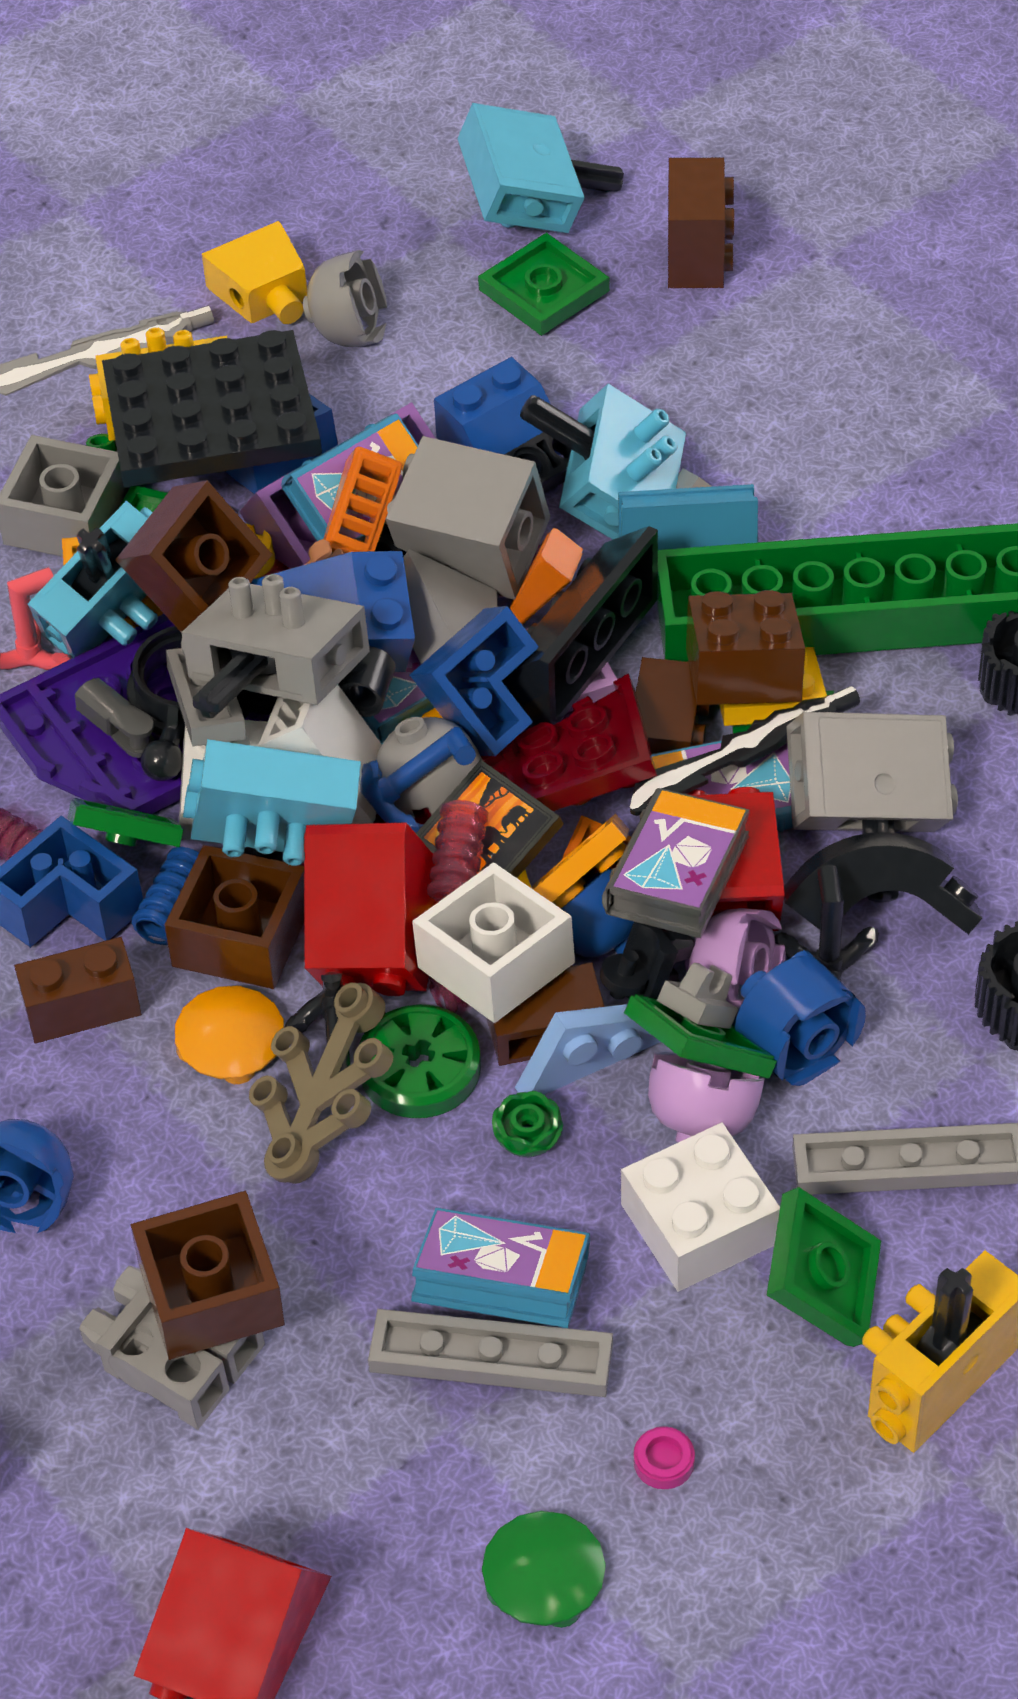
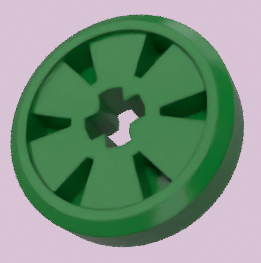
M417 1004L394 1009L385 1013L381 1021L373 1029L365 1032L360 1040L359 1045L367 1039L376 1038L393 1053L392 1065L385 1074L376 1078L371 1077L361 1084L366 1095L377 1106L391 1114L406 1118H429L444 1114L463 1103L473 1092L479 1080L481 1060L476 1034L463 1018L445 1008ZM420 1055L428 1056V1061L422 1060L418 1067L410 1065V1060L416 1061Z

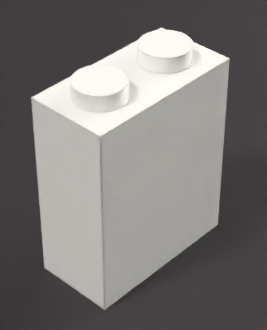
M339 685L318 705L277 697L258 747L361 761L357 807L352 824L374 822L376 811L361 793L360 781L363 765L377 760L378 750L382 744Z

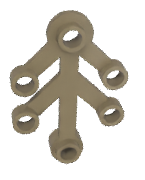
M348 983L337 992L334 999V1007L338 1021L315 1072L308 1055L310 1042L304 1034L293 1026L284 1027L275 1034L271 1043V1050L287 1064L300 1103L293 1122H291L285 1107L288 1097L287 1089L274 1077L268 1075L260 1077L250 1088L249 1100L264 1113L272 1137V1141L265 1154L264 1166L267 1173L278 1182L297 1184L308 1179L318 1166L320 1156L318 1149L349 1128H357L364 1124L371 1113L369 1100L355 1090V1088L371 1077L376 1078L385 1074L393 1062L392 1051L376 1038L367 1039L357 1047L354 1053V1063L339 1072L355 1034L365 1033L373 1029L381 1021L385 1012L384 999L367 984ZM332 1105V1115L317 1123L321 1112Z

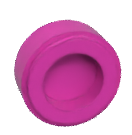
M656 1427L642 1434L637 1440L634 1447V1468L639 1478L645 1484L657 1489H672L686 1482L693 1472L694 1447L690 1439L683 1432L671 1427Z

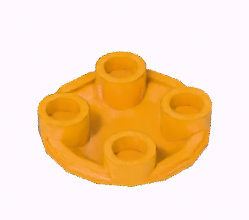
M242 986L216 987L198 994L183 1007L175 1023L176 1053L182 1061L186 1062L200 1074L217 1079H225L231 1084H243L250 1081L256 1072L261 1071L277 1057L271 1050V1043L275 1034L284 1028V1019L275 1003L259 991Z

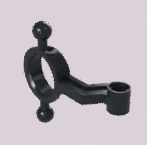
M176 626L153 634L141 644L134 656L133 670L127 682L128 701L131 705L151 716L154 722L153 733L160 735L159 740L149 743L141 754V766L144 773L156 781L173 779L180 772L183 763V756L178 747L181 740H184L185 722L179 703L154 694L146 685L152 673L167 663L166 650L181 648L182 633ZM369 646L370 652L338 684L361 717H371L381 711L396 668L394 660L388 653ZM242 690L236 696L244 719L250 712L271 715L277 700L276 696Z

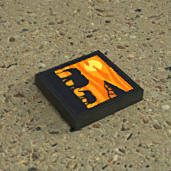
M480 760L416 834L450 874L461 882L466 883L493 862L518 878L564 823L559 815Z

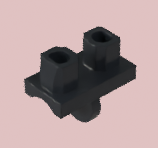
M633 922L623 954H612L604 960L600 969V980L615 999L621 1000L625 996L630 999L631 995L635 996L637 994L657 1000L665 980L680 982L678 972L673 966L676 962L690 958L694 947L693 940L689 935Z

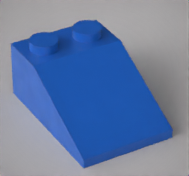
M402 551L349 552L274 573L283 578L284 588L295 587L300 590L301 594L364 606L369 646L379 648L388 653L395 662V672H406L415 641ZM266 576L253 579L250 584L262 586V579Z

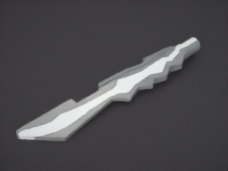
M209 305L189 312H172L141 320L138 325L129 328L110 330L74 340L70 349L38 359L37 353L2 363L0 364V394L7 396L77 365L97 369L95 355L121 352L120 343L127 338L137 339L140 343V349L147 348L145 333L151 328L163 329L166 344L174 343L173 335L179 330L191 332L194 329L213 324L214 317Z

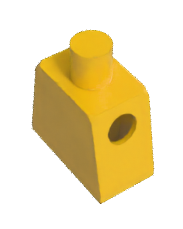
M279 221L202 253L206 287L250 323H255L275 314L283 324H292L302 316L304 312L302 302L304 297L307 296L305 269Z

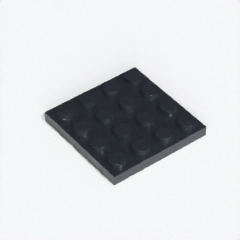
M271 330L257 336L239 339L221 338L207 344L189 347L171 346L163 351L139 355L128 353L119 355L114 359L102 360L124 487L320 456L322 454L321 439L293 330L282 332Z

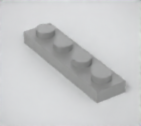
M1018 1123L793 1134L792 1149L796 1185L811 1195L1018 1184Z
M377 1309L368 1357L369 1372L606 1397L613 1349V1333Z

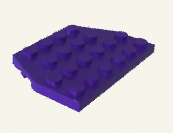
M165 614L158 616L157 622L149 630H143L140 626L135 627L137 636L129 645L123 646L113 638L0 694V729L39 780L83 800L153 814L180 800L182 768L178 775L171 780L156 781L151 779L142 769L141 758L128 755L110 735H107L77 711L75 703V693L85 682L93 678H100L128 701L127 682L133 670V659L138 648L153 634L175 626ZM165 663L152 673L146 685L154 694L167 700L178 702L167 663ZM250 712L244 720L268 722L270 715ZM151 733L155 740H159L160 735ZM181 740L178 748L183 756V740Z

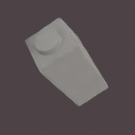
M409 549L403 559L415 634L413 649L422 664L484 608L498 607L497 590Z

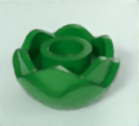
M537 1091L520 1092L507 1096L500 1107L494 1110L492 1116V1127L497 1142L509 1153L519 1157H536L546 1153L558 1142L563 1130V1122L558 1105L555 1101ZM526 1124L532 1125V1127H523V1126L526 1125Z

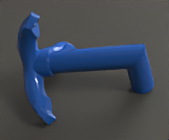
M454 727L387 778L385 776L382 777L377 760L364 764L360 781L361 793L386 823H407L417 833L423 824L417 823L411 814H405L400 811L393 803L400 798L402 792L452 755L458 764L464 766L474 761L476 752L462 729Z

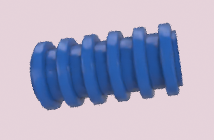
M181 846L180 848L174 847L168 852L166 861L162 863L159 873L153 879L152 886L146 892V897L139 904V910L132 917L131 923L134 930L145 940L153 944L168 945L165 923L199 852ZM149 936L161 938L166 941H156L149 938Z

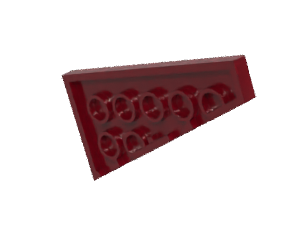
M629 673L613 681L616 690L593 703V700L587 696L572 704L574 712L555 725L548 722H540L519 734L496 756H481L482 761L552 811L571 805H582L594 797L620 788H631L637 782L657 776L636 691ZM428 807L412 810L415 816L414 819L419 824L424 825L432 816ZM376 814V818L373 823L386 822L378 814Z

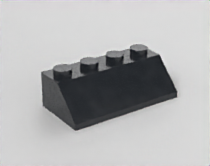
M648 526L605 542L592 559L587 558L581 564L575 580L566 591L561 590L556 594L549 611L538 624L533 623L528 628L527 632L539 648L506 676L502 683L533 721L531 724L537 725L540 722H548L555 725L560 722L572 707L571 705L578 700L658 600L657 529Z

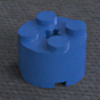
M803 950L796 953L791 959L777 965L768 973L757 971L745 981L741 988V996L744 998V1001L736 1017L735 1030L774 1056L777 1062L772 1072L782 1081L786 1079L791 1085L801 1086L840 1062L834 1054L845 1041L853 1047L864 1027L866 1010L864 1005L836 976L810 952Z

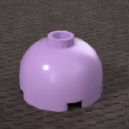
M745 908L726 909L712 916L702 937H695L693 940L694 947L691 956L685 960L686 971H688L693 963H699L708 969L711 965H715L732 975L726 1001L740 1009L744 999H737L739 985H743L755 972L765 971L768 973L786 960L785 945L775 944L772 930H782L779 920L772 911Z
M674 1052L654 1053L651 1066L648 1096L652 1112L660 1123L677 1131L675 1139L677 1142H681L722 1122L733 1137L741 1133L753 1120L760 1102L764 1078L759 1079V1076L707 1063L688 1061V1059L682 1058Z

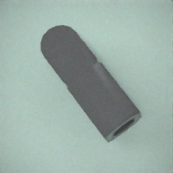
M93 678L85 682L75 693L76 710L107 735H110L128 755L141 758L144 748L149 743L155 741L151 735L154 730V722L151 716L131 705L129 701L100 678Z

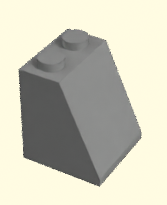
M422 436L415 454H409L405 461L403 481L397 494L393 496L392 501L387 506L388 514L385 524L388 525L396 547L406 552L411 549L496 589L498 594L506 598L515 600L551 516L534 461Z

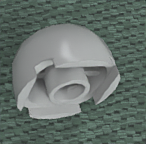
M361 250L340 254L319 265L308 284L307 296L303 299V310L308 322L314 323L319 333L328 341L344 347H360L378 343L383 340L386 323L376 327L379 309L387 308L382 280L371 258L361 260L360 256L364 253ZM360 317H361V318L368 324V326H369V327H367L365 330H364V328H363V325H362V322H361Z
M411 717L403 720L388 735L378 750L377 762L382 772V777L385 776L387 778L454 727H461L452 721L437 717ZM461 728L476 752L474 761L469 765L463 766L456 762L453 755L400 794V798L393 803L400 811L405 814H411L415 818L413 809L428 807L432 815L475 765L482 760L478 749L463 728Z

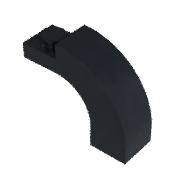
M866 833L839 840L808 859L784 886V903L819 930L821 896L817 871L825 865H834L839 870L844 899L843 916L858 901L871 894L882 891H901L921 898L968 935L982 919L979 908L974 902L978 898L975 891L956 876H952L949 881L945 880L954 869L949 855L924 840L898 833Z

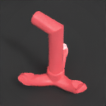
M49 567L7 582L17 638L15 640L16 649L0 653V669L33 666L50 670L72 659L71 655L49 653L42 648L41 632L28 606L31 600L30 595L38 593L52 579L53 573Z

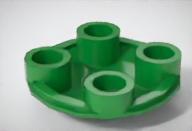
M538 1511L519 1515L497 1530L486 1546L482 1574L487 1598L502 1612L521 1623L541 1626L553 1625L563 1628L575 1623L580 1614L591 1606L601 1591L606 1563L600 1542L586 1525L566 1514Z

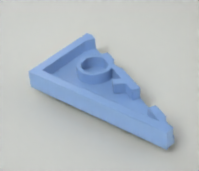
M627 1004L555 1012L515 1088L518 1093L537 1091L546 1095L618 1061L627 1059L640 1051L660 1043V1041L624 1014Z

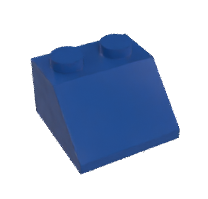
M511 356L434 398L436 438L464 446L506 454L542 433L541 430L520 417V411L526 400L531 395H535L549 404L551 403L541 383Z

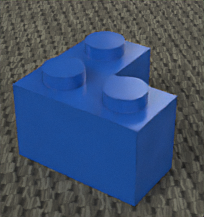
M508 606L484 608L409 676L443 719L452 721L464 729L478 749L480 756H496L533 722L502 683V680L536 651L539 646Z
M62 815L0 866V926L30 948L68 915L72 916L103 940H110L132 920L134 913L139 910V904L143 900L138 870L83 830L72 825Z

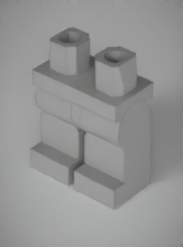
M128 1266L116 1280L113 1289L116 1301L125 1305V1308L117 1317L99 1307L92 1309L80 1324L79 1329L83 1342L100 1355L105 1372L117 1379L121 1378L130 1387L140 1392L148 1393L178 1412L181 1420L199 1430L230 1390L228 1381L235 1384L264 1347L263 1333H257L169 1360L141 1270Z

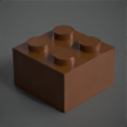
M724 157L669 158L668 288H724V271H733V243H725V240H732L734 236V208H725V205L734 204V177H725Z
M206 480L172 487L115 560L182 633L229 588L228 583L233 578L244 577L251 583L272 556V553L210 482Z
M764 590L756 594L729 595L724 592H709L705 595L688 596L686 651L697 705L802 702L805 645L792 593Z
M203 845L165 923L172 967L275 989L304 924V866H292L286 862L245 853L239 857H229L221 848Z
M246 1190L130 1224L138 1264L169 1360L285 1325L280 1287Z

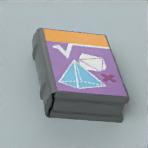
M657 788L646 809L642 810L640 821L620 861L610 873V880L602 895V905L606 914L701 938L749 838V831L745 830L749 809Z

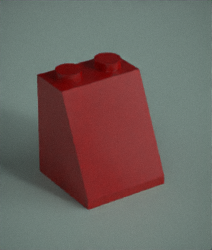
M739 787L730 790L728 794L707 795L705 791L699 789L687 793V795L749 809V817L745 826V830L749 831V838L712 916L726 909L745 908L772 911L780 922L785 895L773 792H760L759 789L754 787Z
M407 823L306 825L304 834L305 969L322 988L323 981L321 980V975H325L329 971H335L338 974H342L343 986L348 983H364L369 985L374 991L386 996H402L405 994V991H426L429 975L419 969L417 965L412 921L444 898L448 876L447 869Z
M186 1528L133 1676L151 1682L149 1694L159 1699H187L188 1696L194 1699H275L332 1576L219 1535Z

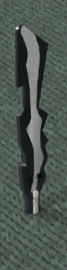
M849 686L832 695L802 700L793 708L776 710L766 719L754 720L747 731L723 735L720 749L657 768V776L635 783L630 813L639 816L642 810L646 809L657 788L687 794L708 784V778L705 776L729 765L745 767L778 750L787 743L786 726L802 712L843 713L860 704L857 690Z

